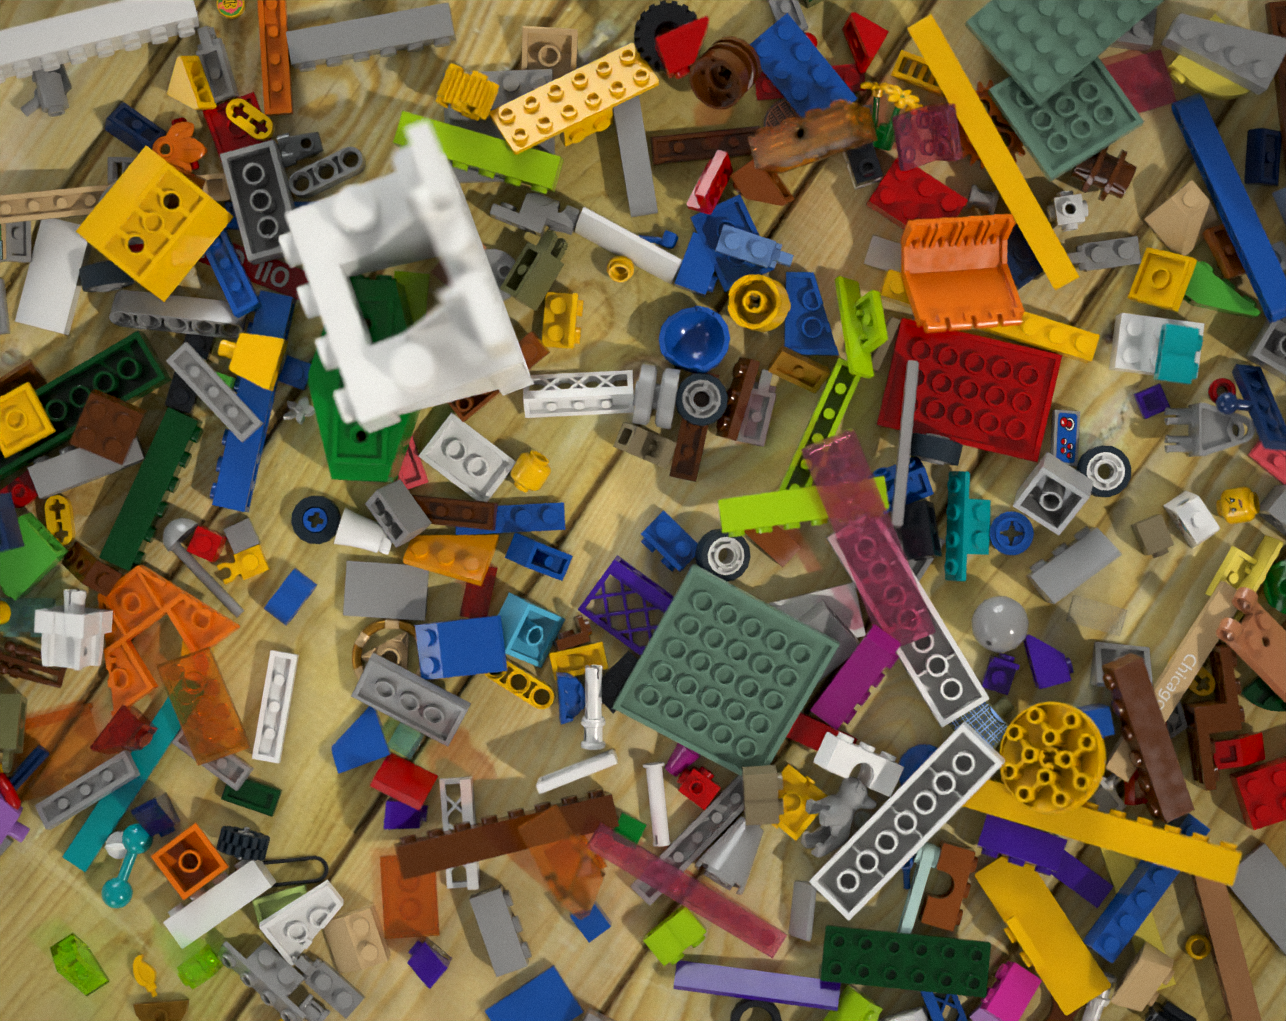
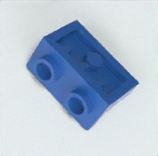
M910 457L905 505L934 494L925 466L919 457ZM896 464L890 467L878 468L867 476V478L885 476L889 509L883 510V514L892 510Z
M664 510L641 533L644 537L641 542L652 553L657 549L664 556L660 561L671 572L675 569L681 572L695 557L698 543Z

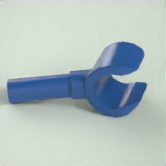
M665 230L662 238L639 235L642 239L650 243L659 244L667 249L674 248L678 240V236L675 233Z
M916 854L901 867L904 889H910V869L913 867Z

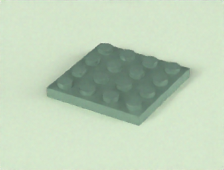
M1099 57L1039 107L1036 106L1011 76L988 90V95L1049 182L1141 127L1144 123Z

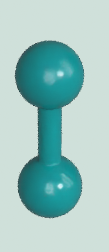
M131 824L123 832L122 843L127 850L118 876L109 879L103 885L101 891L104 903L111 908H122L132 899L133 889L128 882V878L137 855L148 851L153 843V833L145 824Z

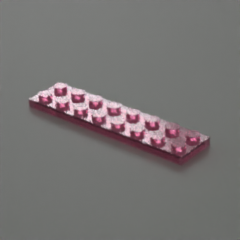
M848 429L802 448L801 452L872 624H875L900 642L901 646L936 633L854 429Z

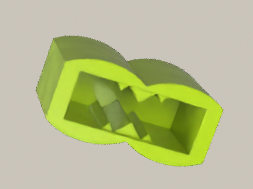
M684 903L665 920L651 929L643 937V941L663 966L668 963L674 965L683 958V951L690 945L695 948L705 940L704 934L707 932V929L691 908Z

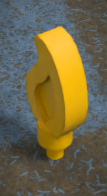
M140 954L133 962L134 977L139 985L145 986L146 991L150 992L152 997L157 996L155 990L157 988L155 983L157 977L156 970L153 966L144 962L143 954Z

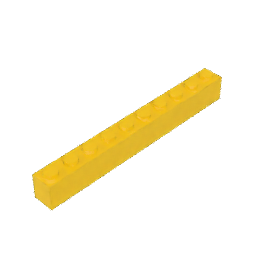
M989 778L962 805L966 808L1230 886L1234 884L1242 855L1241 851L1236 850L1237 845L1220 841V845L1208 842V836L1194 832L1192 837L1181 834L1182 829L1165 824L1164 829L1153 826V820L1139 816L1137 821L1126 818V812L1110 808L1109 813L1098 810V804L1086 801L1072 811L1062 814L1035 812L1018 803L1009 793L1002 779L998 781Z

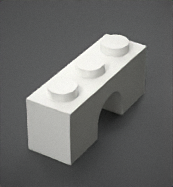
M827 732L813 762L848 779L852 769L860 763L861 769L857 778L866 787L891 797L904 769L903 766L895 762L897 757L883 750L880 755L874 753L875 747L860 741L859 745L853 743L854 738L842 732H839L837 736Z

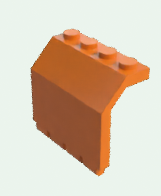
M1012 214L957 218L943 217L926 220L916 219L907 222L901 237V278L917 326H923L924 331L927 333L945 331L946 325L949 331L972 329V323L975 329L998 327V321L1001 327L1021 325L1022 316L1025 311L1007 264V240L1015 225Z

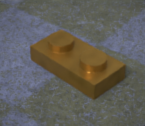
M783 345L768 365V372L814 394L817 393L830 374L828 367Z

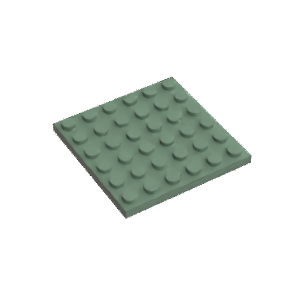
M692 564L615 700L613 709L742 776V767L771 764L840 643Z

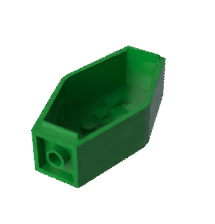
M362 274L350 277L363 317L371 321V327L368 330L373 344L401 335L414 326L405 286L397 282L396 278H392L390 275H376L375 280H370L369 277H365ZM325 325L323 327L320 338L328 335ZM316 348L308 372V386L331 479L372 482L397 481L420 410L399 415L400 422L371 433L361 426L358 420L346 424L334 395L335 391L346 387L340 367L327 371ZM361 430L365 431L367 435L364 441L357 439V433Z

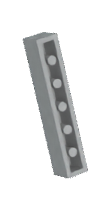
M449 3L286 32L291 64L295 69H299L300 72L313 71L317 65L326 64L327 67L340 66L344 60L353 59L354 62H363L369 60L370 56L378 54L381 57H391L397 54L396 51L405 49L408 52H418L424 50L423 46L434 44L436 48L451 45L450 41L456 40Z

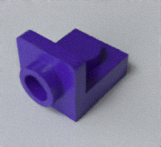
M999 653L998 657L990 655L981 683L982 687L1008 695L1015 672L1020 667L1019 664L1013 663L1015 657Z

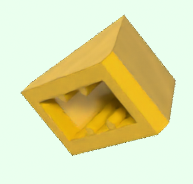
M199 56L177 57L167 95L195 110L216 108L217 106Z

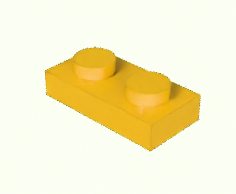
M603 641L549 653L555 680H557L556 672L569 673L573 676L585 674L586 665L603 666L602 670L609 669Z

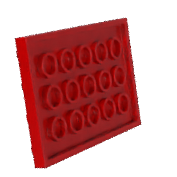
M901 318L876 425L900 431L906 364L908 360L918 361L919 370L912 433L940 435L950 438L951 441L961 443L963 446L1038 462L1062 355L957 330L949 331L948 328L945 331L926 333L923 326H917L916 321Z

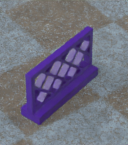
M617 555L578 608V611L641 656L647 645H637L634 642L633 632L648 630L650 640L652 629H656L658 624H650L648 611L659 609L665 614L674 596ZM610 574L620 581L621 591L606 593L605 581ZM625 585L632 590H625ZM601 587L602 594L595 595ZM637 593L640 595L643 607L628 609L626 594ZM622 595L625 610L610 612L607 597ZM603 598L606 613L595 614L586 607L592 599ZM647 601L654 606H647ZM644 611L647 626L632 628L629 613ZM625 614L628 629H615L612 626L610 616ZM601 617H606L607 622L604 621ZM624 633H629V638Z

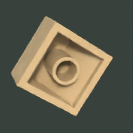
M374 903L335 916L324 927L339 973L362 970L386 962L391 956Z
M1145 942L1116 983L1111 1002L1115 1005L1141 1012L1146 1005L1151 1007L1160 994L1157 989L1162 983L1167 985L1175 973L1172 970L1174 960L1148 942Z

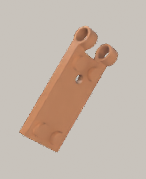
M1240 587L1232 599V604L1236 609L1242 611L1245 617L1241 624L1231 618L1222 619L1216 630V635L1219 639L1226 642L1286 703V631L1257 602L1258 595L1255 591L1247 587Z

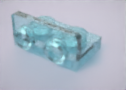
M0 598L11 609L10 619L4 625H0V632H3V637H20V632H30V637H42V633L34 632L35 610L55 607L56 598H20L16 601L13 598Z

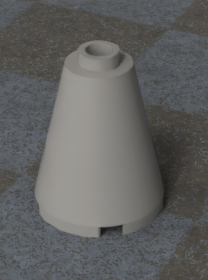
M740 817L696 862L695 868L699 870L702 866L706 869L704 872L706 877L729 891L732 887L738 888L736 894L742 895L764 832L760 828L761 825L746 826L745 818Z

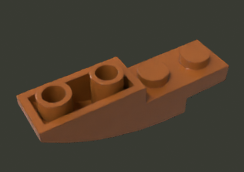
M531 331L519 341L529 371L550 353L534 331ZM498 389L447 403L462 422H465L498 397L501 392Z

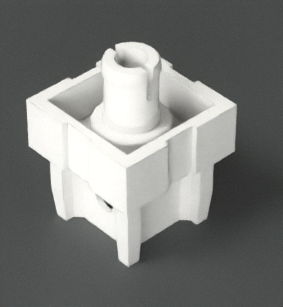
M79 589L64 590V605L35 610L34 632L42 633V666L73 668L74 670H82L83 667L100 666L103 655L104 634L112 632L113 610L86 608L85 598L87 592L86 590L79 591Z

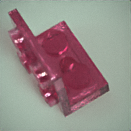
M929 104L893 116L892 121L901 171H908L933 161H957L963 159L955 104Z

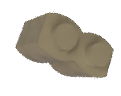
M775 765L742 767L746 826L778 824L779 815H784L783 798H778V790H783L782 773H777Z

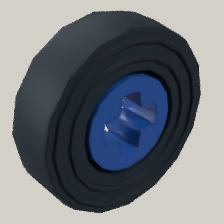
M312 495L303 498L295 506L292 512L291 524L295 534L301 540L309 544H322L330 541L337 534L341 515L338 507L332 500L324 496ZM318 512L320 513L319 518L323 519V523L317 524L316 528L312 527L313 522L309 521V516H314Z

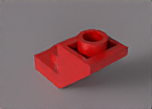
M1262 732L1234 735V738L1214 741L1216 753L1212 754L1213 765H1217L1218 770L1242 767L1266 759Z

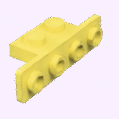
M1265 535L1253 557L1232 546L1205 594L1211 597L1220 581H1225L1236 590L1240 587H1247L1257 592L1274 560L1279 556L1284 543L1279 539ZM1237 610L1232 619L1239 622L1244 613Z

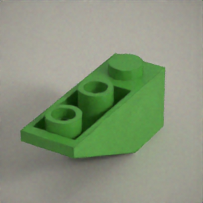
M1197 261L1183 297L1186 302L1191 306L1250 319L1259 316L1261 312L1256 308L1257 303L1246 295L1242 297L1234 291L1236 289L1235 285L1225 278L1221 280L1213 274L1215 270L1208 263Z

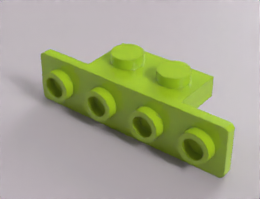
M838 276L835 278V286L850 374L870 379L874 376L871 352L888 341L881 294L878 291L871 290L861 297L858 281Z

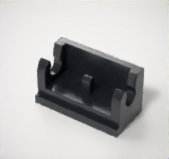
M921 501L906 504L903 526L900 527L906 561H920L942 557L934 503Z

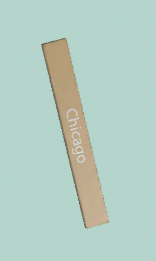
M1220 581L1153 686L1165 723L1218 642L1219 638L1216 635V630L1221 620L1224 618L1232 619L1238 610L1232 604V599L1237 590L1225 581ZM1121 736L1106 759L1105 768L1128 782L1137 767L1132 764L1129 758L1131 750L1128 742Z

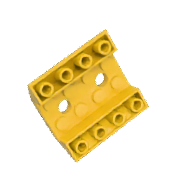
M145 146L76 232L138 283L165 302L234 216L148 146ZM171 193L176 194L180 199L179 206L173 210L167 209L163 203L165 196ZM133 237H140L144 241V249L139 253L131 252L128 247V242Z

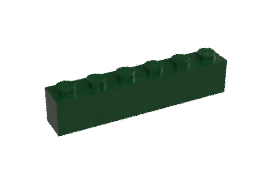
M167 408L99 558L128 571L143 564L146 553L143 551L148 542L152 543L158 531L155 525L159 517L163 518L168 510L169 503L166 501L170 493H175L181 479L178 478L182 467L186 468L191 460L192 453H189L193 443L197 444L203 434L204 429L201 428L202 421L174 408Z

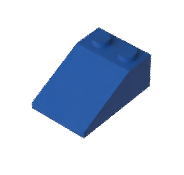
M501 615L415 625L421 678L427 680L507 671Z

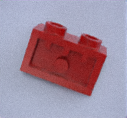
M717 150L714 158L710 159L706 164L686 203L688 209L709 215L712 214L733 173L728 152Z

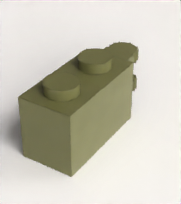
M547 230L537 245L527 242L500 289L518 302L537 311L564 266V263L560 260L568 247L566 240L558 238L553 230Z
M0 694V753H3V773L11 772L14 753H23L28 699L21 694Z

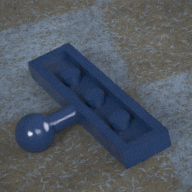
M1236 364L1232 374L1243 399H1238L1236 395L1230 392L1222 393L1216 400L1217 409L1226 415L1232 414L1236 410L1248 411L1263 448L1286 451V424L1261 367Z

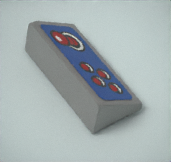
M1052 410L1050 454L1069 466H1077L1080 411Z

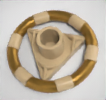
M385 618L377 620L364 628L355 640L352 649V666L358 680L365 669L362 665V659L368 662L372 653L408 670L409 634L417 644L415 625L403 619ZM382 629H401L405 631L362 655L366 643L377 631ZM420 667L415 673L419 677H421Z

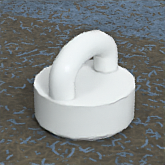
M124 831L114 832L106 841L105 849L113 858H125L127 850L122 843Z

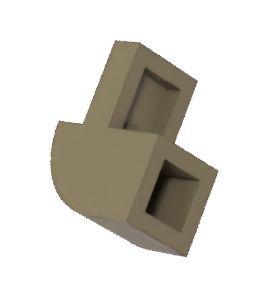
M623 422L613 447L657 466L667 468L668 463L674 456V449L677 443L638 426Z

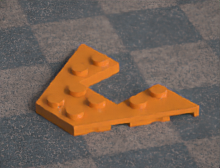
M144 565L136 566L117 581L107 597L102 594L97 595L99 609L113 610L112 632L105 633L106 648H104L105 665L109 672L107 682L108 687H111L114 711H111V715L113 717L120 715L158 687L131 640L163 616L168 614L194 658L202 656L238 630L240 625Z

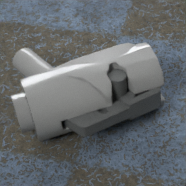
M60 64L59 69L48 72L44 71V69L32 71V81L36 82L37 88L34 91V98L20 108L22 112L28 117L41 107L42 112L48 113L50 117L65 114V110L69 108L67 93L72 89L65 65Z

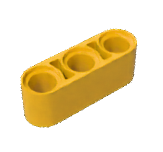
M506 658L507 671H502L500 674L484 673L490 680L537 709L550 707L555 699L554 689L549 684ZM516 674L523 675L527 680L526 686L522 689H517L512 684V677ZM539 689L547 690L550 694L549 701L539 703L535 699V692Z

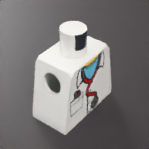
M1184 491L1163 505L1191 549L1213 536L1220 529L1201 498L1189 491Z

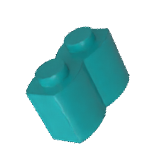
M1162 324L1154 380L1191 384L1192 379L1197 378L1199 364L1195 363L1196 351H1201L1203 336L1199 335V328Z

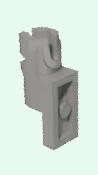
M527 193L519 213L515 212L516 207L501 202L500 206L493 203L489 214L491 218L542 237L546 226L549 227L548 230L572 235L581 211L567 205L565 210L559 213L560 202L539 193Z

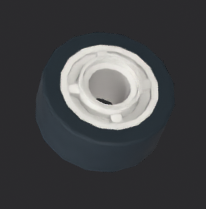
M1102 445L1089 449L1081 456L1077 465V471L1094 481L1091 495L1095 497L1117 495L1127 487L1131 479L1132 468L1128 457L1121 450L1113 446ZM1101 464L1107 465L1110 469V474L1106 479H1102L1098 475V468Z
M722 529L711 530L703 535L697 544L695 552L698 567L726 582L733 581L742 576L748 568L751 558L750 547L745 538L742 536L729 538L728 532L722 533ZM725 548L727 550V558L720 562L718 558L719 552Z

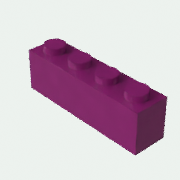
M874 624L810 711L836 730L843 722L849 724L857 713L854 707L857 704L863 706L871 695L868 691L870 686L872 685L876 688L885 676L882 673L884 668L891 669L900 657L896 652L901 643Z

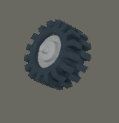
M223 826L217 850L227 855H233L238 860L243 858L246 860L263 861L266 857L270 837L263 833H257V831H250L249 827L241 829L235 826Z

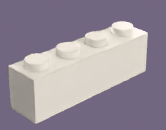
M242 859L234 865L237 869L235 872L228 876L225 871L212 881L215 886L207 891L202 887L191 895L192 902L184 907L180 903L168 911L170 917L163 923L182 949L276 883V880L262 861Z

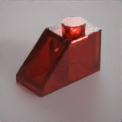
M123 704L90 748L93 751L107 755L121 753L124 750L129 752L142 750L144 746L150 743L153 734L158 728L139 709Z

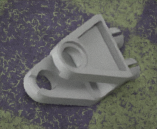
M1207 403L1188 405V408H1165L1164 415L1176 416L1164 418L1165 425H1188V436H1165L1164 443H1176V445H1165L1166 453L1188 452V457L1206 456L1245 443L1253 437L1255 432L1254 424L1247 416L1235 412L1228 415L1222 414L1216 406ZM1243 423L1247 426V433H1246L1245 435H1244L1245 429H1244ZM1234 424L1238 427L1237 436L1232 432Z

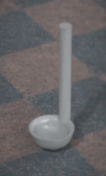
M182 517L171 521L165 527L163 533V544L167 551H173L236 618L244 612V609L181 545L197 528L198 523L192 519Z

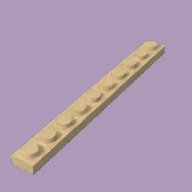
M225 173L198 175L206 179L202 191L216 202L231 201ZM111 184L0 195V224L89 215L99 203L103 192ZM171 194L166 195L163 200L165 207L168 205Z

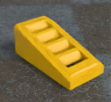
M901 50L891 76L943 98L945 96L940 86L934 85L936 79L932 73L928 82H924L928 69H930L925 59ZM910 60L912 63L907 75L903 74L905 65ZM918 64H920L922 67L916 79L913 76Z

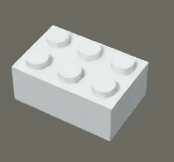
M1127 313L1118 314L1115 319L1109 370L1154 375L1162 324L1199 328V335L1203 336L1205 323ZM1196 351L1195 363L1199 364L1201 351Z

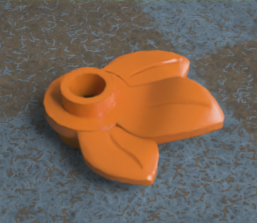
M191 122L174 124L170 127L167 135L159 137L152 147L156 154L175 169L191 174L192 168L190 163L201 159L208 152L201 142L191 138L195 127L194 123ZM169 145L170 152L166 155L162 154V147Z

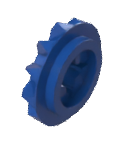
M1013 511L1005 512L992 521L990 527L991 544L999 552L1006 555H1017L1027 550L1032 543L1033 527L1029 519L1023 514ZM1012 521L1013 529L1022 532L1023 535L1013 537L1010 546L1008 536L1000 534V531L1009 530Z

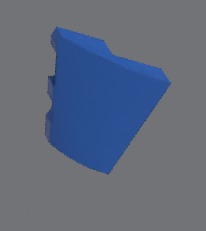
M369 706L331 746L338 774L391 754L382 730L383 726L378 712L373 707Z

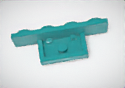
M950 471L948 476L947 533L945 537L946 561L944 565L946 581H966L967 554L989 555L991 500L969 499V471Z

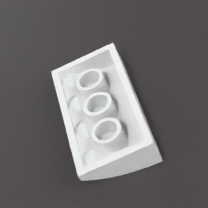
M585 207L582 209L575 228L576 234L617 256L629 258L635 266L672 284L681 267V259Z
M59 219L41 220L15 322L69 335L82 287L79 269L87 266L92 245L76 232L80 226L79 224Z
M853 582L768 603L798 620L818 602L823 600L856 637L866 635L857 592Z

